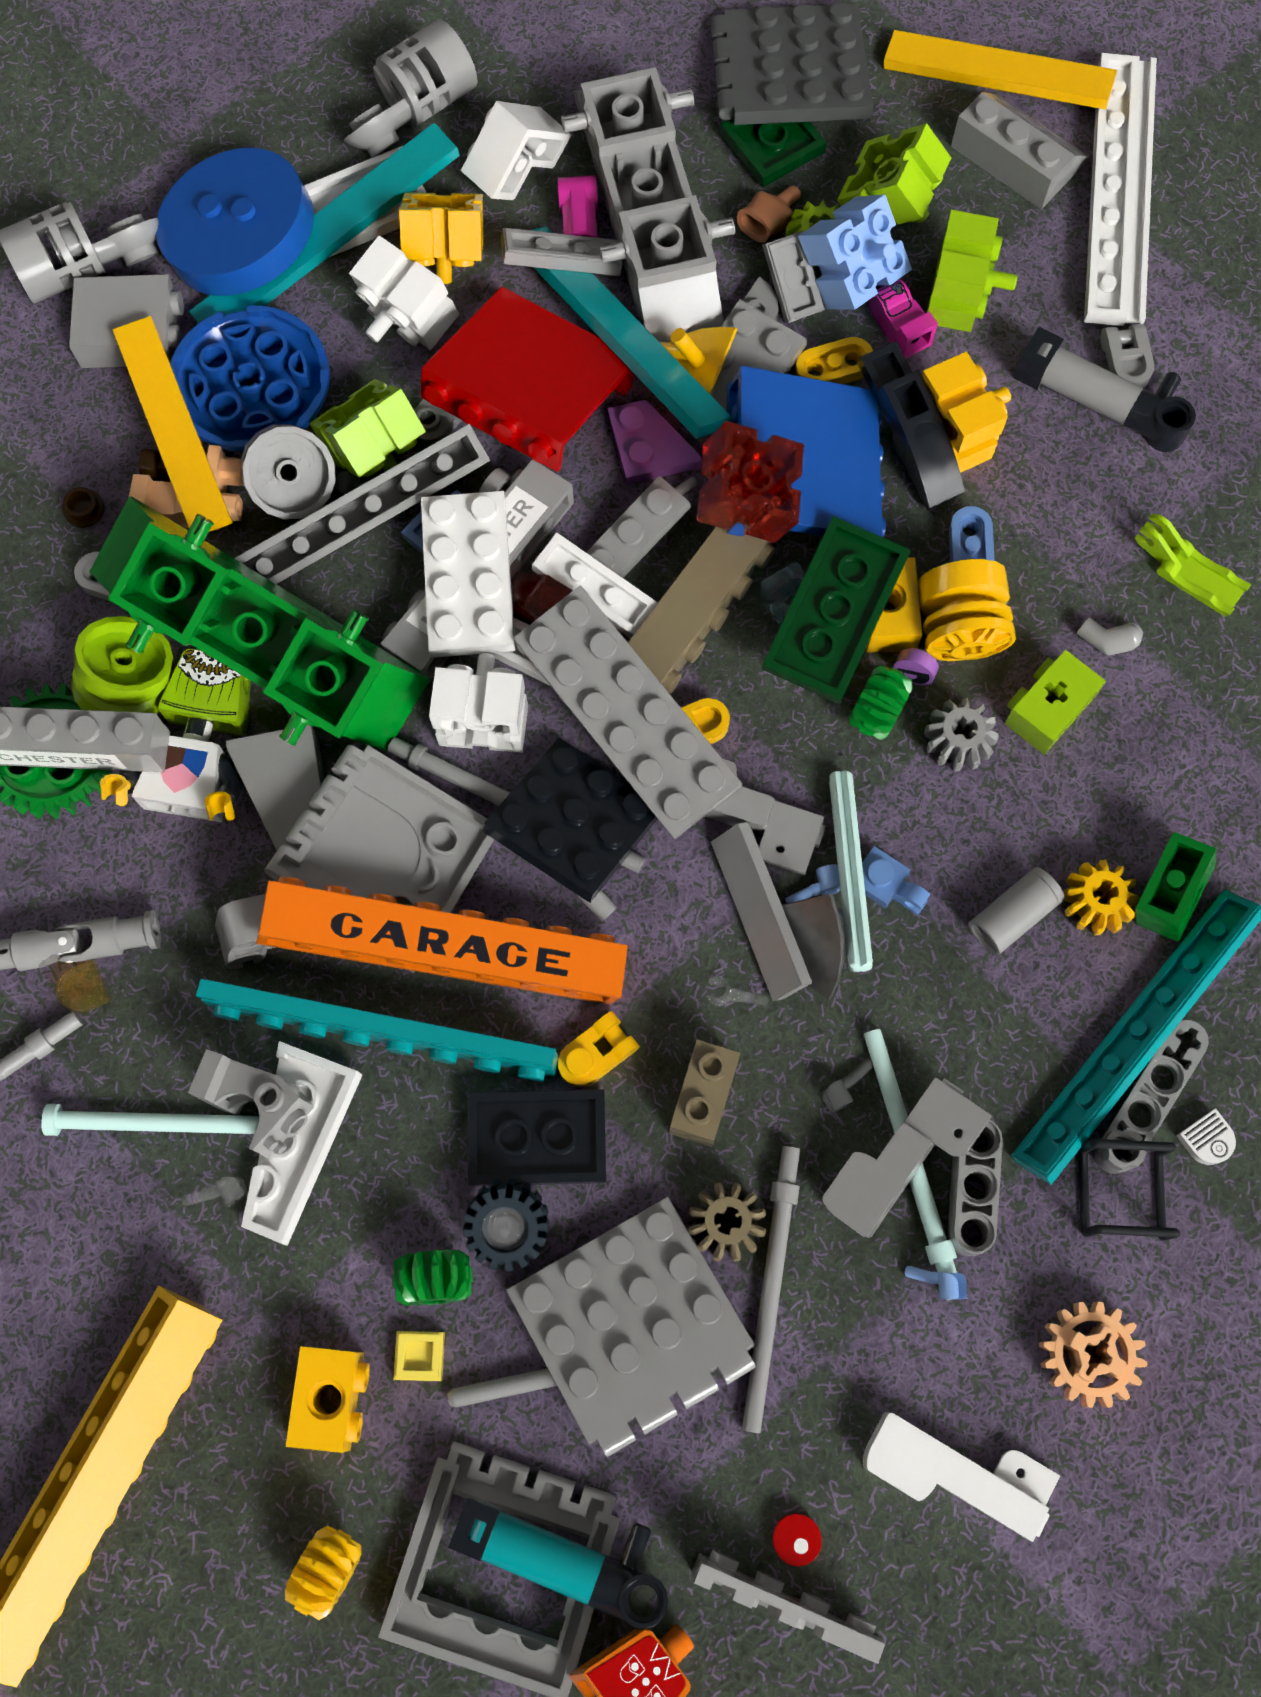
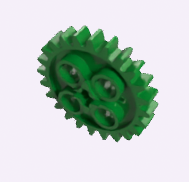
M46 683L43 685L41 695L37 696L29 687L26 688L27 700L21 702L14 695L10 697L13 707L82 710L75 702L72 691L63 683L58 688L56 694ZM0 765V800L8 807L13 805V808L21 815H24L29 810L36 819H41L45 809L54 819H58L61 807H65L72 815H75L76 802L81 800L88 807L92 806L89 794L92 791L101 794L99 784L101 779L112 773L109 770L74 769L70 777L60 780L62 772L68 768L31 767L26 773L19 775V770L22 766Z

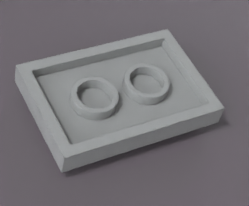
M739 299L721 326L736 327L737 332L711 396L727 411L726 387L740 366L788 374L806 347V338ZM727 429L721 430V432L727 435Z

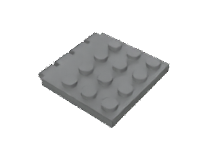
M347 745L331 769L344 782L332 775L326 776L309 802V806L320 813L321 816L305 809L286 836V841L299 849L298 852L287 845L281 844L264 869V872L276 881H278L279 877H292L306 882L305 887L324 890V886L327 885L345 887L352 891L351 895L369 898L370 894H386L395 897L397 904L414 906L415 902H430L440 905L442 912L451 913L494 841L493 838L483 832L484 822L487 818L369 745L364 752L353 745Z
M669 1197L506 1290L588 1445L590 1446L598 1441L606 1457L636 1441L628 1425V1422L636 1419L645 1435L677 1416L678 1413L670 1400L671 1396L677 1394L687 1410L718 1391L719 1388L711 1375V1372L716 1369L728 1385L756 1368L748 1353V1350L754 1347L751 1337L700 1250L697 1248Z

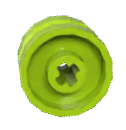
M126 616L105 617L89 624L78 635L74 649V669L71 688L74 700L82 710L155 713L157 715L160 712L158 710L159 702L169 683L173 662L171 646L165 636L161 633L153 632L144 652L138 653L133 651L134 647L130 649L126 646V642H128L138 624L133 618Z

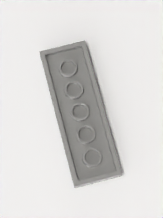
M581 585L513 638L674 840L742 787V782Z

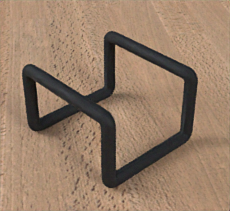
M1093 1139L1083 1144L1079 1149L1080 1223L1082 1235L1084 1237L1098 1234L1158 1237L1162 1241L1178 1238L1180 1236L1179 1229L1166 1228L1163 1156L1174 1152L1177 1148L1176 1145L1172 1142ZM1096 1148L1155 1151L1154 1174L1157 1227L1090 1226L1088 1152Z

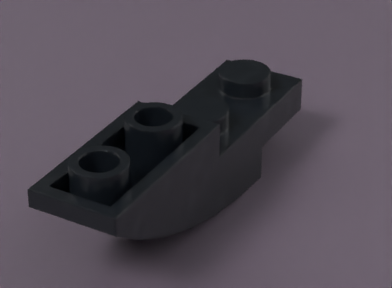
M897 341L861 356L857 365L894 433L891 442L927 511L962 496L965 493L953 447L937 406L919 369L912 372Z

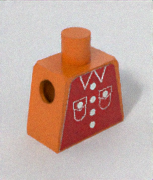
M675 1624L659 1640L649 1628L637 1629L628 1633L575 1669L569 1675V1678L583 1697H686L691 1689V1684L678 1667V1664L694 1648V1645L686 1632Z

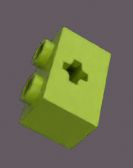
M1066 649L1056 661L1048 657L1033 675L1037 682L1028 691L1021 687L1006 706L1011 710V713L1004 724L1043 755L1049 751L1092 702L1106 682V680ZM1051 696L1056 699L1052 704L1047 701Z

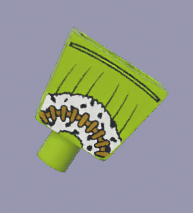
M186 649L183 651L163 693L158 710L167 722L171 724L186 726L188 718L194 717L211 722L213 724L212 731L246 736L251 681L201 650Z

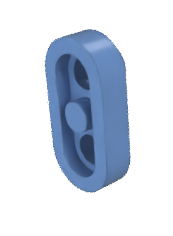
M967 506L959 509L954 514L949 526L950 562L967 559L995 561L993 523L989 514L983 509ZM971 528L975 531L976 535L968 536L963 532V529Z

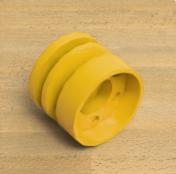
M985 559L960 560L933 568L920 577L918 581L920 609L923 615L927 617L923 623V631L926 635V651L935 659L960 661L986 658L1004 651L1015 642L1016 633L1012 623L1013 614L1011 607L1006 605L1010 599L1007 574L1002 564Z

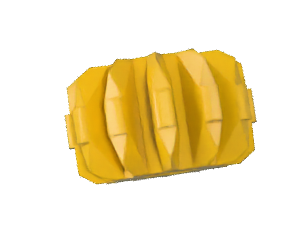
M1106 859L1100 860L1095 868L1089 862H1085L1079 867V874L1071 873L1067 877L1066 883L1070 888L1063 891L1064 901L1073 904L1065 910V916L1072 917L1078 914L1081 917L1077 922V929L1083 930L1089 923H1092V931L1095 936L1101 935L1105 928L1112 933H1116L1122 929V922L1129 923L1135 917V912L1131 907H1135L1138 904L1140 896L1128 892L1136 885V879L1124 881L1120 877L1124 873V866H1117L1111 872L1109 871ZM1095 891L1102 892L1101 898L1106 897L1108 902L1106 904L1099 903L1100 896L1094 898L1093 893Z
M326 1526L315 1533L303 1554L300 1555L299 1561L286 1583L285 1600L294 1605L295 1610L305 1616L309 1614L317 1620L331 1613L334 1605L346 1589L362 1555L361 1545L352 1540V1536L340 1529L337 1531L330 1526Z

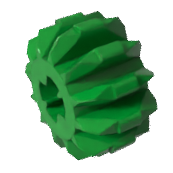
M882 664L875 667L849 716L850 725L868 737L872 736L879 740L887 737L913 689L912 679L903 675V672L893 667L889 668Z
M433 1249L431 1251H418L417 1253L400 1256L394 1261L392 1286L395 1289L396 1301L406 1306H432L460 1302L471 1295V1283L473 1282L472 1267H470L469 1256L460 1250Z

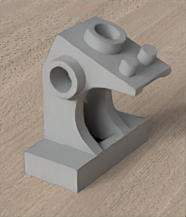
M207 1049L188 1091V1094L234 1115H240L245 1103L255 1102L259 1111V1122L249 1149L268 1158L274 1152L280 1155L285 1151L286 1146L283 1142L288 1137L296 1135L308 1121L307 1115L314 1108V1105L297 1086L284 1078L231 1060L222 1054Z

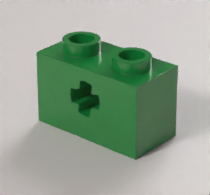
M1173 832L1136 906V925L1179 942L1216 867L1217 848Z

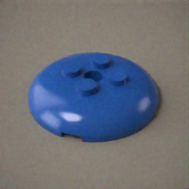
M252 305L246 306V311L224 315L222 311L197 324L187 333L176 348L170 364L199 438L204 442L221 446L224 450L243 452L247 442L256 432L271 425L291 424L306 429L309 423L317 417L329 390V362L324 347L316 333L301 319L286 311L273 307Z

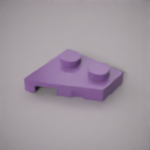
M647 400L607 408V415L626 485L655 479L659 475L664 477L701 468V456Z

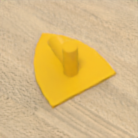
M712 327L686 333L683 328H677L672 332L670 342L660 343L711 395L737 329L736 327Z

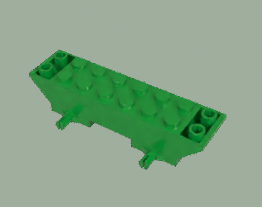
M130 496L89 571L109 592L108 600L128 611L138 623L128 642H126L128 648L134 647L133 651L143 653L153 632L166 634L184 646L191 644L264 688V694L284 706L292 716L279 737L283 741L289 738L287 743L296 746L306 725L320 727L337 738L344 736L388 751L391 740L398 735L430 678L360 636L361 630L369 620L365 614L360 615V611L352 609L345 624L342 625L204 541L210 528L214 525L210 519L205 520V516L196 514L189 530H186L134 497Z

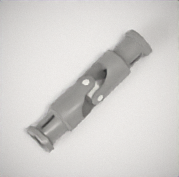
M150 910L145 911L144 916L119 920L117 916L66 924L56 928L55 932L50 933L36 929L13 933L11 938L0 940V970L17 968L19 971L43 968L57 961L72 963L121 955L125 949L149 946L151 950L158 949L161 943L160 924L156 912ZM90 929L93 935L92 944L89 949L81 953L84 943L79 937L77 930Z

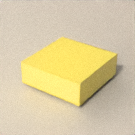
M397 1331L394 1380L442 1381L445 1332Z

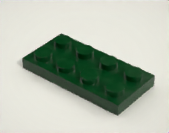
M833 516L762 664V670L840 704L911 550Z

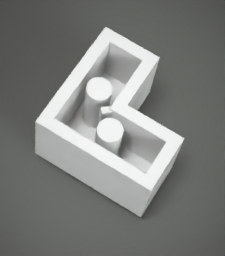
M496 101L486 114L485 124L477 140L469 148L467 159L461 171L491 199L514 200L532 167H555L572 134H565L563 127L541 107Z

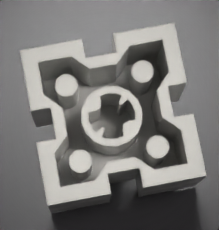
M379 235L349 273L358 287L355 291L356 294L369 305L367 311L375 318L366 330V335L374 342H379L390 326L396 324L399 326L397 333L409 344L416 346L419 342L431 350L459 315L453 301L446 296L448 291L441 278L417 261L414 263L408 259L404 252Z
M489 653L479 654L476 675L473 674V669L466 665L453 664L449 665L448 668L435 667L429 718L433 729H436L435 735L439 746L473 749V746L489 747V750L523 753L528 712L527 696L524 694L523 675L516 674V672L507 668H494L495 657Z

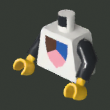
M191 717L187 720L183 738L169 736L165 772L123 771L120 774H109L101 779L100 791L102 800H106L109 795L115 794L116 804L119 806H125L128 802V794L133 792L132 797L145 810L222 822L224 812L227 821L234 820L233 807L242 791V784L233 761L227 757L220 745L209 742L213 724L204 719Z

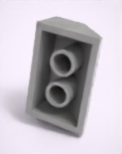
M982 92L958 116L951 144L952 148L1041 210L1089 159L1088 155L1000 95Z

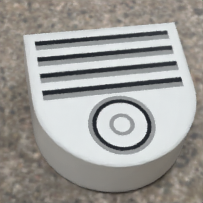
M1216 1108L1176 1135L1191 1157L1205 1165H1214L1227 1160L1233 1154L1236 1145L1233 1130Z

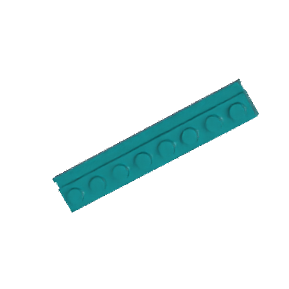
M200 979L196 997L201 998L202 1002L211 1009H214L213 1016L226 1020L239 1021L241 1014L256 1017L255 1023L257 1025L281 1030L283 1023L300 1026L299 1033L311 1037L325 1038L326 1032L343 1035V1042L356 1046L368 1047L370 1040L387 1043V1051L410 1056L413 1053V1049L431 1052L429 1058L442 1063L456 1064L457 1058L474 1061L473 1067L482 1071L499 1073L502 1066L517 1069V1076L527 1080L543 1082L545 1075L556 1077L558 1054L554 1048Z

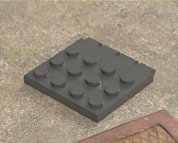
M836 3L834 5L817 6L803 4L796 7L773 8L764 6L753 9L724 10V15H716L710 19L718 111L721 119L734 120V125L872 119L874 105L858 4Z

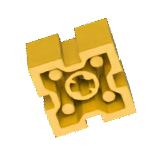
M404 193L403 203H401L399 209L401 251L404 252L408 259L414 263L417 261L423 266H431L435 264L436 258V275L441 278L443 284H450L452 282V266L469 267L474 265V261H482L484 245L483 194L452 193L451 195H436V193Z
M967 351L923 370L922 377L948 433L960 473L992 459L998 444L999 435L1002 434L1008 418L1005 403L1011 400L1009 389L1003 386L994 391L987 392L984 388L987 385L985 372L979 364H974Z

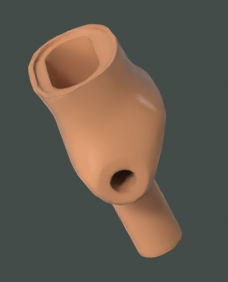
M791 185L778 196L764 191L757 192L752 201L738 211L737 224L739 228L749 238L757 242H766L769 238H775L786 229L791 221L793 211L789 206L800 199L801 192L799 188Z

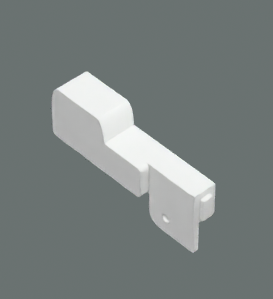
M885 1412L882 1415L863 1455V1467L913 1499L917 1501L924 1500L937 1484L1031 1542L1034 1541L1036 1536H1040L1050 1516L1047 1513L1049 1508L1046 1507V1504L1060 1478V1475L1017 1450L1005 1452L992 1474L890 1412ZM1019 1468L1024 1470L1022 1478H1018L1016 1475V1471Z

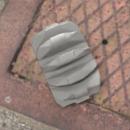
M968 698L962 699L958 708L949 699L944 703L943 711L933 710L929 718L932 724L926 726L924 735L931 739L926 747L927 753L941 752L937 760L938 766L945 764L949 759L953 761L952 767L955 772L961 770L964 762L973 771L978 768L980 759H990L993 754L991 746L997 743L999 733L991 730L996 724L995 717H982L985 711L984 704L977 706L974 710L970 708ZM955 730L959 733L958 735L954 734Z

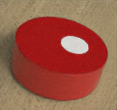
M790 1513L783 1516L776 1523L772 1533V1543L776 1553L785 1563L792 1566H804L811 1563L818 1556L822 1545V1537L818 1526L811 1518L801 1513Z

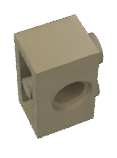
M696 1040L672 1118L669 1134L713 1147L741 1054L740 1052Z

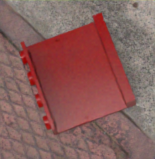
M502 286L422 367L420 398L463 420L466 424H470L487 433L501 443L509 445L531 457L536 462L559 472L562 466L564 445L612 391L625 396L633 386L635 374L601 338Z

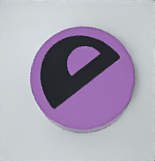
M907 648L900 651L894 668L912 679V683L926 686L933 682L939 665L936 659L929 653L917 648Z

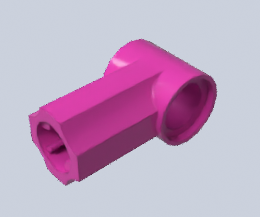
M596 175L558 177L560 214H563L564 234L598 238Z

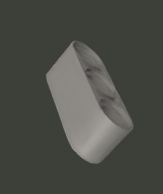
M992 1120L988 1122L982 1131L988 1141L986 1152L979 1153L970 1148L963 1156H952L947 1238L948 1240L951 1239L955 1252L963 1256H976L988 1251L994 1245L997 1236L1003 1138L998 1125ZM959 1129L955 1134L956 1138L963 1136L962 1130ZM973 1175L982 1180L985 1187L982 1199L971 1198L966 1193L964 1182L967 1176ZM967 1221L975 1223L981 1230L982 1239L977 1247L969 1246L961 1237L962 1225Z

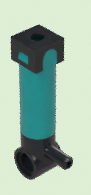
M467 1498L448 1548L478 1561L492 1564L628 1622L636 1628L646 1629L654 1627L662 1621L667 1612V1591L660 1579L651 1573L638 1569L651 1534L650 1528L639 1523L632 1525L620 1561L504 1513L502 1510L474 1498ZM639 1585L650 1586L657 1594V1604L648 1614H637L629 1606V1595Z

